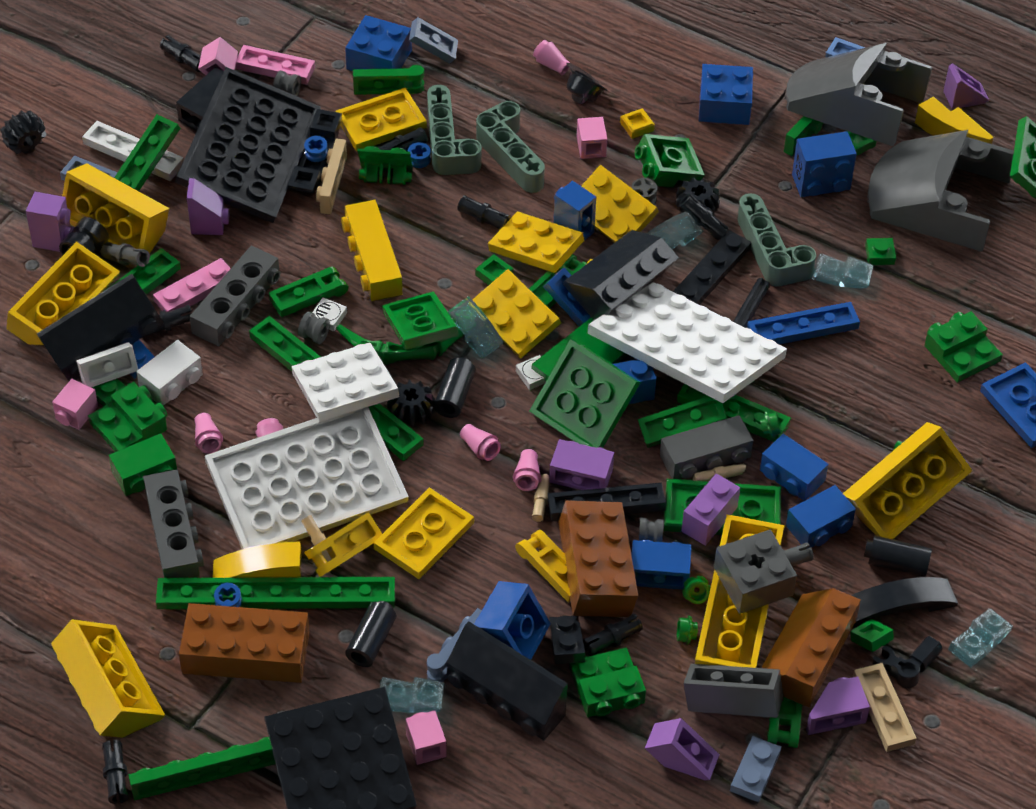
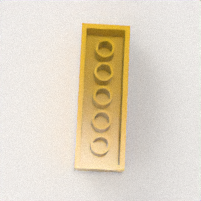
M726 514L720 546L770 529L781 546L784 525ZM715 570L695 664L757 668L769 604L739 614Z

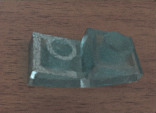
M684 212L659 224L646 234L661 237L673 249L679 244L684 247L704 231L695 224V220L687 212Z
M820 253L816 260L812 279L841 287L868 288L874 265L850 256L843 262Z
M469 296L448 310L457 327L465 334L464 341L482 359L503 345V340L492 323Z
M990 608L974 619L967 631L951 641L948 650L971 668L993 650L1012 630L1013 626Z
M382 677L379 688H386L392 711L405 713L441 711L443 682L414 677L411 683Z

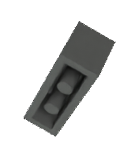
M740 415L661 438L660 457L672 479H687L697 472L711 470L714 467L734 462L740 463L747 458H751L753 439Z
M690 664L683 683L687 708L691 712L778 718L784 699L780 669Z

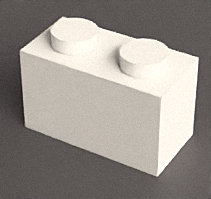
M176 340L136 371L139 387L142 385L146 386L152 399L162 405L175 399L181 391L190 384L197 382L200 376L203 375L201 357L179 340Z

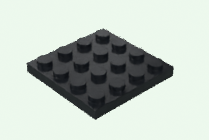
M385 687L264 716L287 809H414L417 807Z

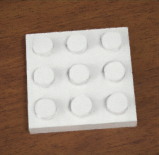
M371 343L360 344L347 350L330 353L327 356L307 360L292 366L293 376L319 422L399 397L397 385Z

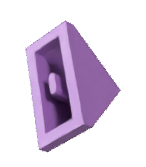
M955 64L949 65L943 92L952 109L985 104L989 101L979 81Z

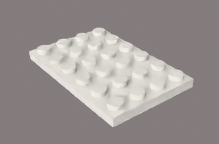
M654 282L637 292L608 315L603 314L588 325L587 332L595 338L640 361H644L655 369L721 403L727 401L782 361L787 351V348L777 344L775 341L766 339L754 333L751 329L744 328L732 322L729 318L722 317L710 311L707 307L700 306L686 299V297L678 295Z
M368 407L320 422L315 418L205 455V462L242 550L260 545L294 542L310 536L301 522L302 519L309 515L313 517L322 532L354 521L368 512L371 515L408 502L409 496Z

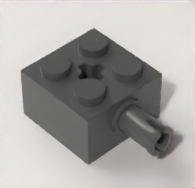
M770 529L717 547L714 569L738 613L741 614L793 596L797 579L793 566L813 561L814 556L811 547L808 548L809 544L807 542L787 550L782 549Z

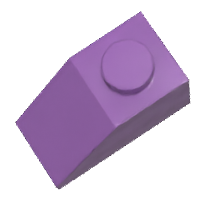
M189 178L187 205L191 234L223 235L224 224H229V208L224 207V200L219 194L198 180Z
M858 676L853 678L841 677L828 683L809 714L806 728L808 735L866 723L870 706Z
M682 718L655 723L645 746V749L664 767L703 780H710L720 755Z

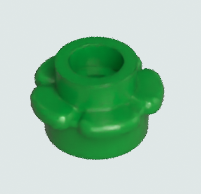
M765 412V418L760 419L764 435L770 434V437L775 439L774 436L782 434L778 415L776 412L770 414Z
M690 577L684 582L685 587L682 593L686 600L694 604H701L708 599L711 586L708 585V580L705 577ZM699 587L700 590L695 592L694 588Z
M690 615L687 618L678 619L676 632L677 641L686 642V645H689L691 640H696L698 623L692 622Z

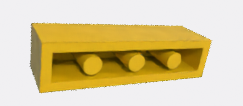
M376 200L346 205L345 217H341L344 233L349 232L350 235L347 237L350 252H355L356 254L354 256L357 272H362L360 280L363 291H368L371 301L403 295L402 276Z

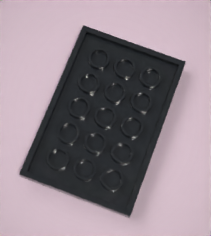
M226 67L178 172L175 183L188 188L189 178L196 179L219 194L225 204L274 223L288 189L287 185L293 169L298 165L304 150V143L309 138L310 126L316 110L321 109V106Z

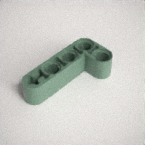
M444 85L430 87L427 92V110L433 170L440 175L476 173L482 165L481 144L475 139H455L450 90Z
M505 101L480 113L476 118V140L523 190L530 193L542 190L544 187L545 165L516 135L520 129L519 105L512 101Z
M752 193L743 195L739 201L738 224L745 238L751 241V251L765 280L769 281L772 286H783L810 279L814 273L816 251L807 245L786 248L761 197Z

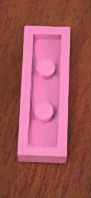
M243 45L237 56L235 69L274 78L278 71L281 70L285 71L287 75H300L301 84L307 85L315 69V61Z
M220 258L153 294L154 302L165 312L184 307L188 304L192 306L205 299L231 268Z

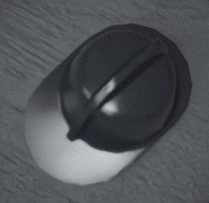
M566 63L571 70L566 88L572 93L573 101L581 105L586 101L593 103L604 90L608 91L590 74L572 63Z

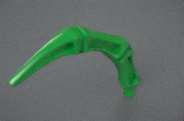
M467 308L463 316L459 314L455 316L453 321L457 325L458 336L451 337L445 342L425 344L419 349L405 350L403 345L392 342L384 344L382 341H370L353 333L341 324L337 325L336 330L354 347L360 344L371 343L385 366L404 360H434L437 355L442 356L453 343L475 328V321L473 319L476 312L471 308Z

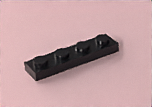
M729 230L673 292L700 305L751 249V241Z
M662 482L548 493L551 522L559 521L565 501L622 502L624 515L666 511V500Z

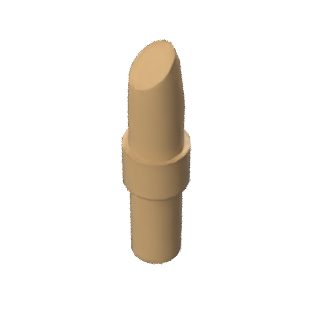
M746 465L719 466L711 470L697 472L692 476L693 481L709 482L715 474L725 479L741 475L745 471Z
M547 474L541 476V482L538 483L534 496L532 519L536 522L543 520L545 507L548 504L549 476Z
M311 515L301 520L314 546L326 539ZM326 549L321 552L327 562L331 560Z

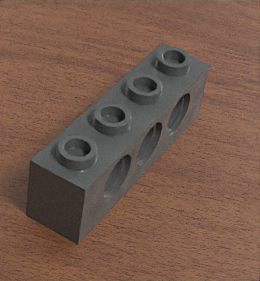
M251 245L190 315L192 334L218 347L226 338H230L235 327L241 320L244 321L248 317L250 310L256 303L261 302L270 286L278 282L281 274L278 258Z
M178 470L143 476L164 578H200L199 567L204 566L201 549L195 550L194 546L195 543H199L196 526H190L189 520H194L191 503H185L184 501L185 497H189L186 480L180 481Z

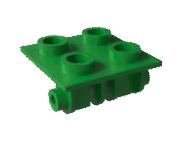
M374 146L358 149L361 165L359 180H364L365 183H377L378 170H380L379 182L382 184L384 170H387V184L391 183L392 171L393 184L406 185V182L411 183L413 166L410 152H406L402 148L380 150Z

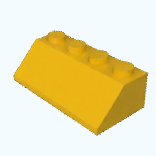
M87 163L66 172L62 197L66 198L67 209L71 211L70 224L75 227L81 218H93L107 230L109 234L108 242L117 245L130 244L133 248L145 249L150 254L165 232L169 213L168 207Z
M76 242L8 311L6 329L27 344L44 345L37 335L38 332L102 293L119 276L120 271Z
M926 422L843 494L856 508V516L876 536L894 539L973 470L942 427Z
M71 619L51 643L57 654L58 661L64 667L70 683L74 686L81 699L82 706L87 710L94 728L100 736L123 738L162 720L166 716L116 625Z

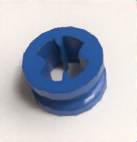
M312 136L305 141V156L308 160L320 162L327 157L328 145L325 138Z
M417 142L409 146L408 152L411 153L413 167L423 168L429 165L431 162V149L427 144Z
M223 583L214 592L215 604L217 606H241V592L237 585ZM224 594L226 596L233 594L234 600L231 602L227 599L223 602L222 596Z

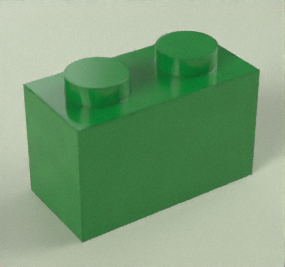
M162 434L109 455L111 471L125 496L141 492L145 489L143 476L177 470L176 458Z

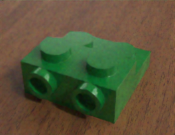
M644 134L635 148V158L641 160L643 164V177L653 180L657 186L674 187L678 180L691 181L694 177L697 181H701L705 176L689 138Z
M972 311L966 314L957 312L950 318L949 322L943 325L940 322L934 323L927 331L924 346L957 383L1001 362L1003 356L987 338L988 329Z
M134 381L111 394V402L88 415L89 423L115 452L167 430L166 417H168L164 406L161 403L154 404L151 401L152 396L146 386L138 387Z
M627 647L585 657V662L569 663V669L587 717L595 715L605 716L612 711L624 708L633 709L645 703L646 689L637 666L633 665Z

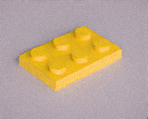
M406 88L335 111L342 113L340 126L356 152L358 149H364L367 146H375L393 140L395 136H404L417 130L419 127L427 128L425 117Z
M602 165L582 184L583 188L597 197L595 228L614 243L631 230L641 232L659 212L655 205Z
M517 211L488 242L490 252L556 273L583 243L584 236L583 232Z
M509 269L468 303L469 308L475 310L476 315L520 359L561 324L559 317Z
M429 487L374 542V550L417 579H420L474 524V516Z

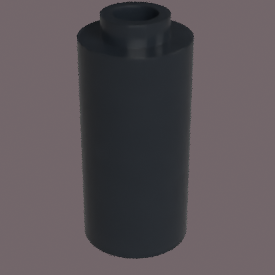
M464 357L453 358L448 364L434 402L435 411L444 417L456 418L461 413L476 371L474 364L469 359Z
M874 536L873 541L867 540L864 557L869 558L868 564L926 577L932 548Z
M385 601L370 603L345 651L346 657L352 663L361 667L372 666L397 617L392 605Z

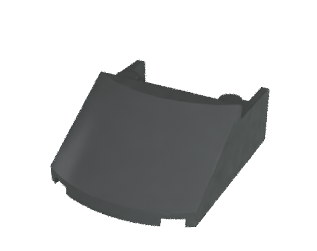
M887 43L817 59L801 66L790 77L785 92L786 108L788 111L894 146L904 110L881 102L883 95L879 89L922 103L926 96L932 67L902 57L896 52L885 51Z
M968 130L902 141L882 156L871 175L867 195L871 219L974 250L983 251L990 220L966 213L967 200L963 196L946 189L955 168L1009 183L1011 180L1010 173L1014 150L967 137Z

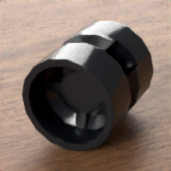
M84 217L75 225L72 232L62 240L59 249L61 254L64 255L78 242L95 254L108 242L109 234L105 227L97 220Z

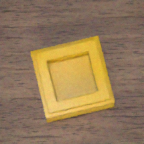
M643 108L620 116V123L631 139L654 131L655 124Z

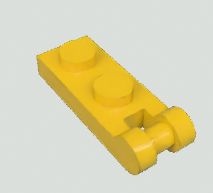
M368 512L304 553L308 560H313L317 567L315 571L321 577L372 545L382 535V532ZM325 549L331 557V560L328 562L321 553Z
M537 530L531 534L529 540L524 539L517 543L515 548L519 556L527 559L569 603L571 600L567 581V567L565 566V553L542 530Z

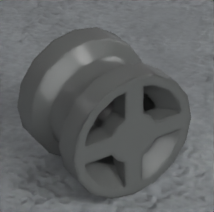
M280 70L276 74L273 87L298 96L301 76L297 74L287 75L285 71Z
M649 178L635 180L631 188L653 205H656V183Z
M308 311L301 319L298 336L304 339L309 337L314 343L322 344L329 332L330 320L325 317L317 318L314 313Z
M640 518L639 541L651 540L653 542H662L664 520L657 519L655 522H650L646 518Z

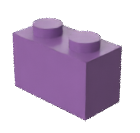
M34 192L26 209L32 245L36 248L60 252V243L73 230V227L70 225L71 211L67 209L66 198Z
M559 439L550 464L549 482L579 490L607 488L613 470L614 452L607 451L604 448H595L574 441Z
M715 474L684 510L681 531L706 546L725 523L726 514L732 515L737 509L740 487Z

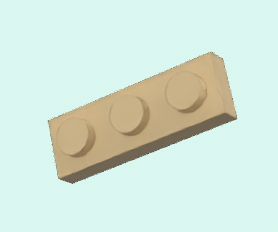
M335 139L333 149L329 148L327 154L328 167H324L322 171L321 181L323 185L317 188L316 202H320V211L324 214H331L346 163L347 150L346 140Z
M883 663L854 670L853 677H859L870 706L869 714L886 752L915 745L917 738Z

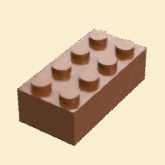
M565 501L559 519L562 548L566 558L565 566L567 567V581L570 588L573 616L629 617L636 604L638 591L622 502Z
M188 603L179 650L182 674L302 683L310 633L308 613Z

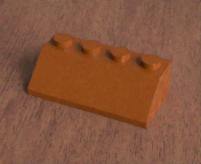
M834 588L802 594L761 667L765 669H780L784 697L810 708L856 622L861 599Z

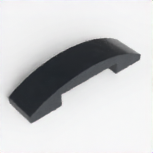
M317 109L310 126V137L321 136L325 138L328 150L329 148L333 149L335 139L338 137L342 113ZM304 150L299 165L293 169L287 185L288 189L314 193L321 183L323 168L328 167L327 157L320 162H313L306 158Z
M919 577L892 581L851 595L861 599L853 628H857L870 619L875 620V617L927 607L929 612L955 607L958 605V602L948 579Z

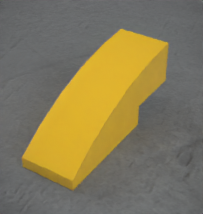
M935 97L918 105L915 124L930 135L935 136L968 130L967 137L992 144L993 136L959 107L950 111Z
M300 542L260 545L219 557L213 563V578L301 577Z

